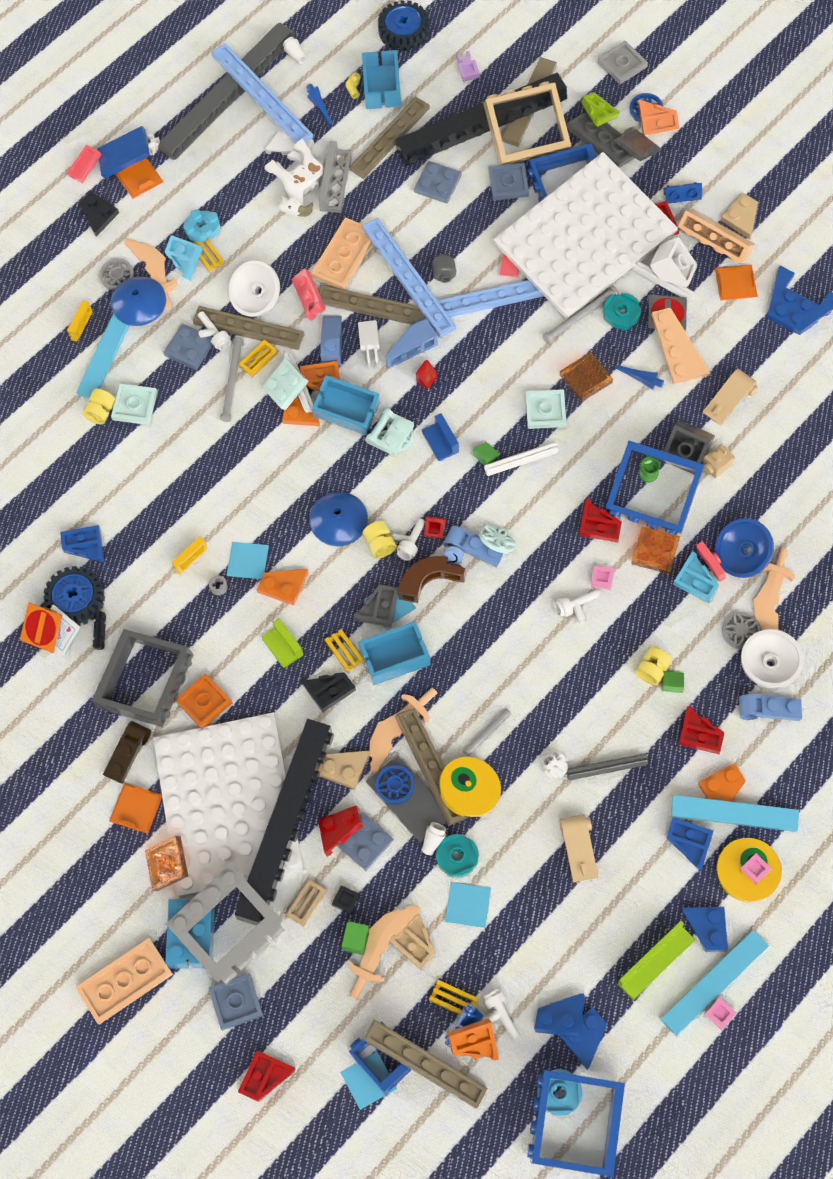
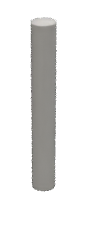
M507 708L503 710L463 750L464 754L469 757L511 715V712Z

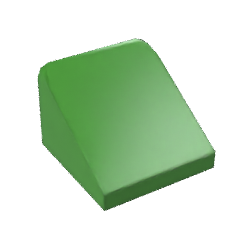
M487 442L473 449V456L484 466L492 463L500 456V453Z
M663 671L662 691L683 693L684 673Z

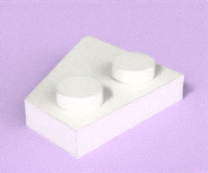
M281 129L266 146L265 152L267 154L281 152L282 155H288L295 150L293 148L295 143ZM312 139L306 143L310 149L314 145V140Z

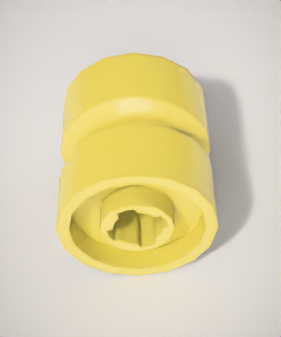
M93 389L89 402L82 412L83 416L93 423L104 424L109 415L108 411H111L115 403L114 396L105 390Z
M384 521L372 523L362 532L366 542L370 544V551L375 558L388 556L397 548L393 537L389 535L390 531Z
M649 647L644 655V661L640 662L635 673L646 683L658 685L664 676L663 671H667L672 658L659 648Z

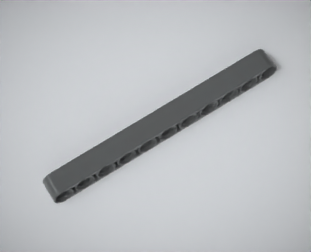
M282 23L276 24L241 60L258 77L284 51V41L289 37L295 38V31ZM227 73L160 141L158 150L170 159L176 160L241 95L244 89Z

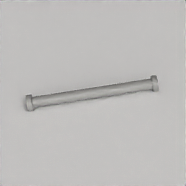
M615 286L610 287L608 292L549 333H544L542 336L545 342L550 344L553 338L604 304L610 296L614 294L615 296L619 295Z
M239 337L233 338L232 341L234 347L223 412L220 414V420L224 422L231 421L230 411L241 346L244 344V340Z

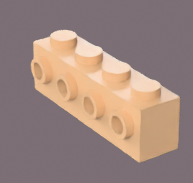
M694 209L686 210L678 225L685 234L698 238V241L702 244L712 246L716 252L726 254L736 263L747 261L755 246L751 241Z

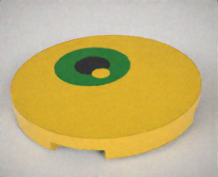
M460 757L451 761L444 768L439 778L440 796L443 802L451 811L463 817H481L488 814L496 806L501 795V785L496 772L486 762L474 757Z
M741 838L728 844L721 852L716 866L718 879L724 891L734 899L748 903L760 901L772 895L777 889L782 876V866L776 852L765 842L754 838ZM755 854L760 856L772 868L757 885L740 870Z

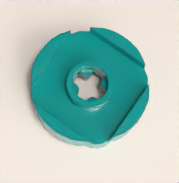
M628 293L610 296L604 304L603 318L614 328L623 331L629 330L630 327L639 321L641 316L638 299ZM618 309H626L624 314H621L618 311Z
M460 834L447 836L442 840L437 849V864L448 877L460 878L467 876L473 872L478 864L479 853L476 844L470 838ZM454 851L463 853L464 856L461 857L460 861L452 859Z

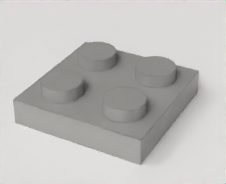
M623 41L598 58V63L619 84L645 69L648 64L627 41Z

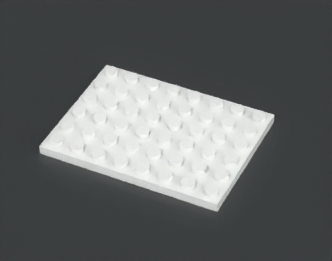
M602 152L495 237L493 243L568 320L673 235L678 227Z
M274 712L206 726L202 729L197 728L154 737L153 741L178 897L182 898L198 894L230 864L247 881L286 777ZM298 838L296 842H292L290 847L292 854L288 862L285 861L283 867L285 870L284 876L304 872Z

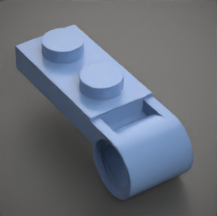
M451 526L443 543L446 548L450 546L457 547L463 552L496 568L503 553L487 547L481 541L479 535L458 526Z
M752 694L742 695L739 697L740 718L743 720H754L761 717L800 721L802 719L801 699Z

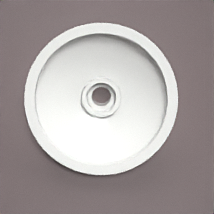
M249 261L242 264L233 273L229 283V298L233 307L239 313L249 317H258L269 312L277 302L280 293V282L277 273L270 265L261 261Z
M767 629L753 634L745 642L741 652V663L746 675L756 684L766 688H782L794 682L800 675L804 657L800 645L792 636L780 630ZM770 661V662H772L774 665H773V666H769V665H767V662Z

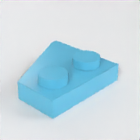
M171 235L165 249V254L172 259L173 264L182 272L183 277L191 281L203 247Z
M693 551L673 585L708 604L719 587L718 582L709 574L706 566L700 563L696 553Z

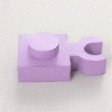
M466 51L465 58L461 57L460 53H458V70L462 81L480 78L476 61L471 60L470 52Z

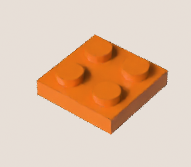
M206 673L180 694L176 701L201 729L206 727L233 704L232 700Z

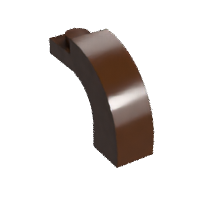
M432 556L422 559L413 564L404 574L398 589L399 600L418 603L423 587L434 579H447L464 583L466 568L459 564L449 565L448 557Z

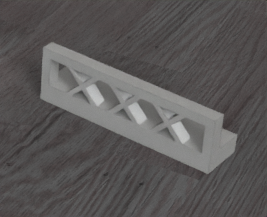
M337 141L329 142L318 201L320 211L341 213L352 150L338 149ZM337 156H347V159L340 163L337 160ZM341 169L344 174L337 178L334 173ZM339 184L341 189L335 193L331 188ZM333 199L339 202L338 207L328 206V204Z

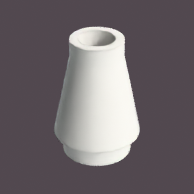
M289 37L284 41V51L299 64L303 63L307 56L304 54L298 40L294 39V37Z
M431 822L430 826H427L421 849L423 853L433 855L446 836V828L443 825Z

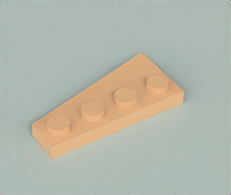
M667 308L652 312L651 316L672 383L677 384L709 376L710 371L672 309Z

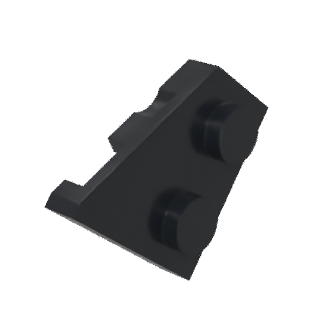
M92 192L79 203L96 237L119 214L116 207Z

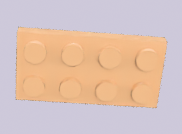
M345 217L311 272L312 278L335 288L346 289L372 245V242L362 230L363 224Z
M148 938L75 988L96 1022L100 1025L173 974L151 939Z

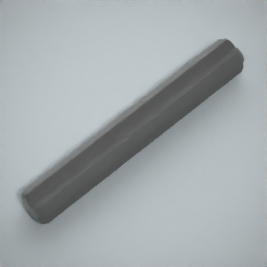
M645 753L568 768L566 774L568 780H575L645 766L648 764V758Z

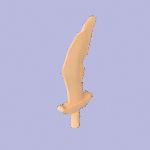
M125 240V245L131 249L139 261L146 263L145 269L151 275L150 277L159 282L166 294L165 308H170L172 305L167 293L173 291L178 283L176 279L170 282L166 280V257L154 246L143 242L137 243L136 240Z
M780 548L776 564L769 563L762 571L769 574L757 597L753 599L755 618L758 620L761 630H778V614L774 610V606L779 603L778 591H780L783 578H787L790 581L795 579V575L788 568L783 567L788 552L784 548Z
M431 688L418 701L413 696L403 694L402 700L406 701L408 705L398 713L415 708L418 716L421 715L424 718V722L428 723L427 710L423 706L437 694L436 690ZM396 714L384 721L378 722L371 737L369 756L372 757L370 765L373 774L380 770L393 748L392 740L395 737H400L403 733L395 718Z
M407 906L404 910L399 908L389 912L369 929L366 949L360 966L357 967L352 961L348 963L351 971L359 976L350 994L351 997L358 999L366 980L373 983L384 980V977L381 975H373L380 962V955L384 954L390 946V937L398 935L413 916L420 911L419 906Z

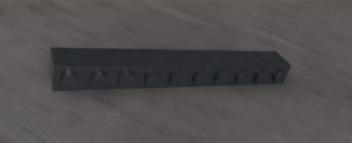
M558 72L515 90V92L522 91V88L526 86H532V88L539 87L540 83L549 81L550 84H556L560 102L567 99V86ZM545 92L496 104L493 107L498 127H501L539 110L546 109L553 104L550 92ZM483 103L395 139L397 152L404 165L407 166L489 132L490 128Z
M308 718L247 880L248 884L268 905H270V902H274L277 896V883L283 879L285 861L288 862L292 854L290 847L292 842H296L298 838V825L305 819L306 810L304 809L306 803L311 802L313 784H317L320 777V771L318 770L320 765L325 763L327 758L326 748L332 744L334 738L331 725ZM242 893L235 917L237 920L257 926L264 917Z

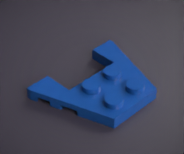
M780 265L767 318L801 335L818 323V320L832 312L833 293L829 291L820 305L787 288L795 273Z

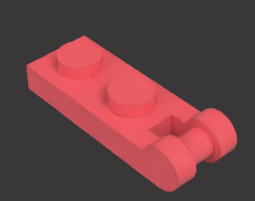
M304 268L291 280L305 309L306 317L312 321L316 318V314L322 313L326 308L309 270Z

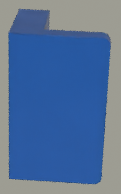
M442 413L434 416L435 424L422 429V434L438 461L459 453V443Z

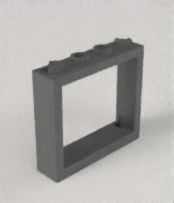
M123 629L92 702L98 709L163 727L167 717H170L173 703L178 699V691L186 680V672L188 667L192 665L191 660L194 654L187 646ZM135 642L179 655L154 713L110 700Z

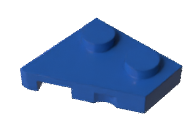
M99 525L60 532L64 553L98 562H105Z
M673 817L666 839L698 870H702L714 831Z
M724 907L682 908V914L687 918L692 931L700 940V944L705 952L728 951Z
M584 993L538 1008L534 1026L535 1032L579 1037L586 998Z
M592 1007L582 1016L579 1037L559 1035L586 1070L589 1069L607 1023Z

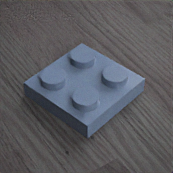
M428 161L414 187V193L448 204L462 173L461 171Z
M525 163L489 166L493 201L529 197Z
M181 324L164 350V356L197 371L213 346L211 343L213 337L201 338L198 330Z
M362 812L363 827L352 834L344 844L340 842L337 847L366 872L392 844L394 838Z
M250 973L232 979L227 985L223 982L209 987L222 1031L264 1016Z

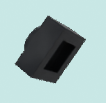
M341 885L332 902V906L352 915L361 895Z

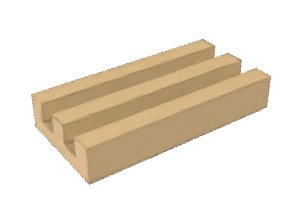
M308 879L285 915L304 927L326 894L327 889ZM310 886H313L314 888L306 898L305 902L303 903L297 914L294 915L293 912L305 896L306 892L308 891ZM319 890L320 892L313 901L312 905L310 906L304 917L300 919L301 915L311 902L312 898Z

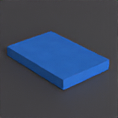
M143 126L97 148L102 154L99 164L101 176L104 179L150 156L146 129Z

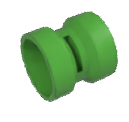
M651 457L644 458L639 471L641 480L647 483L654 482L659 475L660 462Z

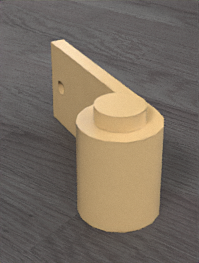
M740 369L735 370L704 409L703 413L721 426L744 396L748 397L755 394L758 389L756 386L757 381Z
M585 814L559 819L573 883L598 878L589 830H592L590 818H586Z

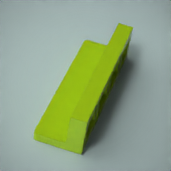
M682 921L619 980L618 986L632 1000H635L695 942V939L683 928L684 923Z

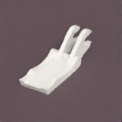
M377 321L358 322L361 351H366L368 369H371L369 350H374L376 368H379L377 349L380 348Z

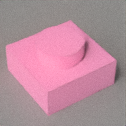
M594 566L591 587L611 590L614 568Z
M755 854L740 870L757 885L772 868L760 856Z
M719 998L705 1013V1016L722 1030L737 1012Z

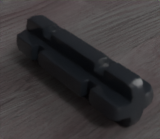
M101 611L96 612L94 617L93 648L95 650H103L105 643L106 614Z

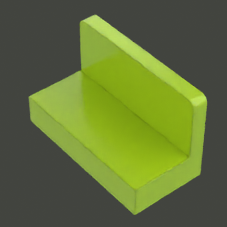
M280 618L272 622L274 629L263 635L262 640L281 666L285 668L302 657L303 651Z

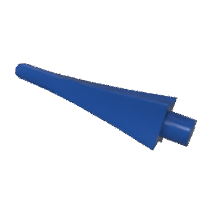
M312 84L307 85L306 88L309 93L307 98L321 112L328 124L331 125L332 121L327 113L318 86L314 88Z
M615 365V369L633 377L652 390L655 386L662 388L664 380L658 378V373Z

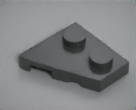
M379 584L374 590L373 595L364 602V606L358 613L354 614V621L392 627L399 588Z

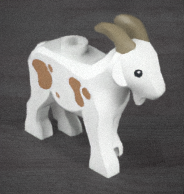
M301 139L294 144L293 148L295 150L287 155L288 159L300 163L291 172L285 170L279 162L274 160L265 165V170L275 174L283 182L285 192L289 199L281 196L282 202L279 204V210L290 215L306 217L312 213L313 203L311 202L308 206H303V195L319 188L323 179L325 162L314 158L310 148Z

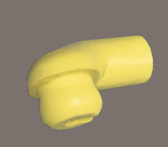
M357 72L352 73L346 82V88L353 99L358 98L360 95L357 86L361 76Z

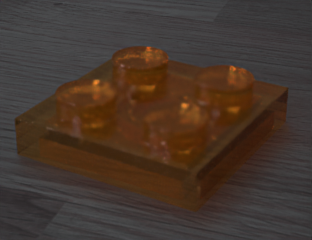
M591 352L562 369L559 374L581 402L613 383V378Z
M642 526L631 564L670 574L680 536Z
M173 836L145 850L152 891H160L188 877L181 836Z

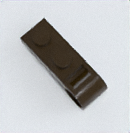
M131 721L120 738L103 775L123 784L141 746L147 743L151 729Z

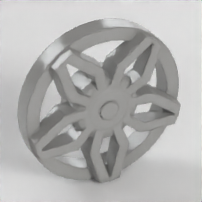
M112 259L101 267L99 277L107 289L115 290L121 283V280L125 281L128 277H134V270L128 261ZM122 264L128 266L129 268H123Z
M736 612L725 620L722 634L730 646L736 649H743L744 645L742 643L744 639L748 640L750 638L749 634H755L751 630L756 626L757 632H759L761 627L758 620L752 615ZM737 617H738L739 620L741 621L740 623H738V622L736 621V618H737ZM733 619V624L727 625ZM753 622L752 626L747 625L748 623ZM727 634L734 635V642L729 639Z

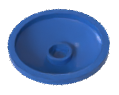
M144 276L132 277L123 281L116 287L111 297V308L115 317L122 323L130 326H142L155 321L162 314L166 306V294L161 284L152 278Z
M333 492L324 495L316 501L310 511L309 523L313 534L321 542L330 546H345L355 542L363 535L362 532L368 523V514L366 507L356 496L346 492ZM336 511L341 512L339 515L334 514Z
M749 518L738 519L726 525L720 532L715 545V553L721 560L720 566L726 573L738 578H749L761 573L770 563L774 552V541L768 528L759 521ZM751 547V552L747 554V549Z

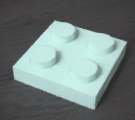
M285 358L262 388L280 408L286 410L309 381L290 360Z
M119 384L111 415L112 420L150 425L158 393L157 389Z
M564 390L526 391L528 429L566 427Z

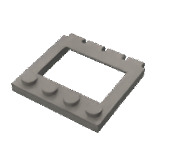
M231 864L166 923L217 982L222 980L226 985L237 975L233 970L235 966L242 971L254 959L249 954L251 951L258 956L270 944L266 939L268 935L275 940L285 930L280 925L283 922L282 919ZM237 887L262 914L264 919L216 963L188 931Z

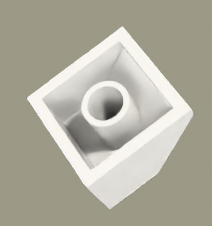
M677 236L659 245L650 266L653 273L660 280L687 287L697 268V263Z

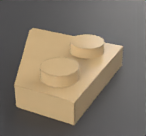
M742 193L723 214L721 221L750 239L758 202Z
M359 751L327 754L325 763L321 764L318 770L320 771V777L355 790L369 759L370 752Z
M419 912L413 916L398 935H393L389 940L391 945L421 971L436 955Z

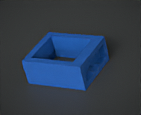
M360 1038L356 1039L350 1045V1055L385 1095L412 1071L401 1064L386 1079L381 1081L359 1056L370 1044Z

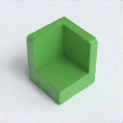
M347 922L341 946L343 951L364 955L369 936V926Z

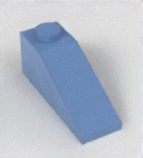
M323 316L322 363L337 361L338 366H341L342 316Z
M427 318L417 321L410 326L385 356L388 369L438 345L437 334Z

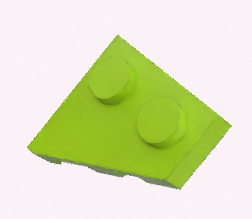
M595 92L583 96L581 101L597 127L619 116L620 112Z

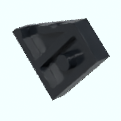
M345 672L335 673L331 676L322 675L315 679L307 680V678H303L300 680L322 713L356 691V687Z

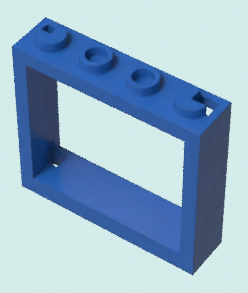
M592 143L529 160L527 173L529 179L532 178L533 189L539 195V202L547 197L539 173L586 160L587 164L597 157Z
M628 440L606 509L610 510L609 514L620 517L621 514L628 516L627 520L639 523L640 520L647 522L646 526L653 529H658V527L665 528V532L675 536L677 533L682 534L705 465ZM631 452L695 472L678 525L614 505Z
M542 1070V1074H538L536 1088H540L539 1097L534 1098L533 1111H537L536 1120H532L530 1126L533 1142L528 1144L527 1158H530V1163L613 1177L625 1083ZM550 1078L612 1088L602 1168L540 1157Z

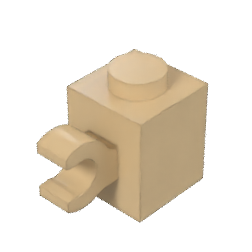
M720 444L704 456V471L716 479L733 466L735 456L723 444Z

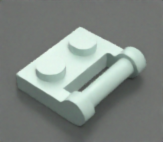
M384 408L381 418L371 434L367 435L365 441L396 457L412 431L414 422ZM387 421H392L382 440L377 439Z

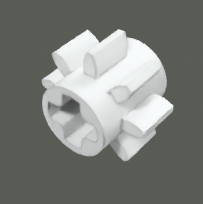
M146 133L149 154L154 155L160 143L159 137L155 138L154 133Z
M554 752V754H548L542 762V767L545 769L543 773L549 778L553 777L555 779L564 776L568 770V764L565 762L567 758L561 753L557 754Z

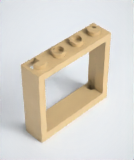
M547 81L540 83L539 87L532 88V86H526L522 88V91L515 92V90H510L502 96L493 94L488 96L483 103L499 165L514 164L568 150L571 147L555 83L550 84ZM550 92L562 141L506 155L493 105Z

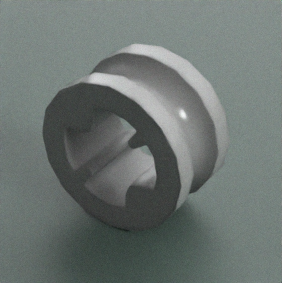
M214 576L209 581L210 590L214 595H223L228 589L227 582L222 576ZM217 582L221 583L220 589H216Z

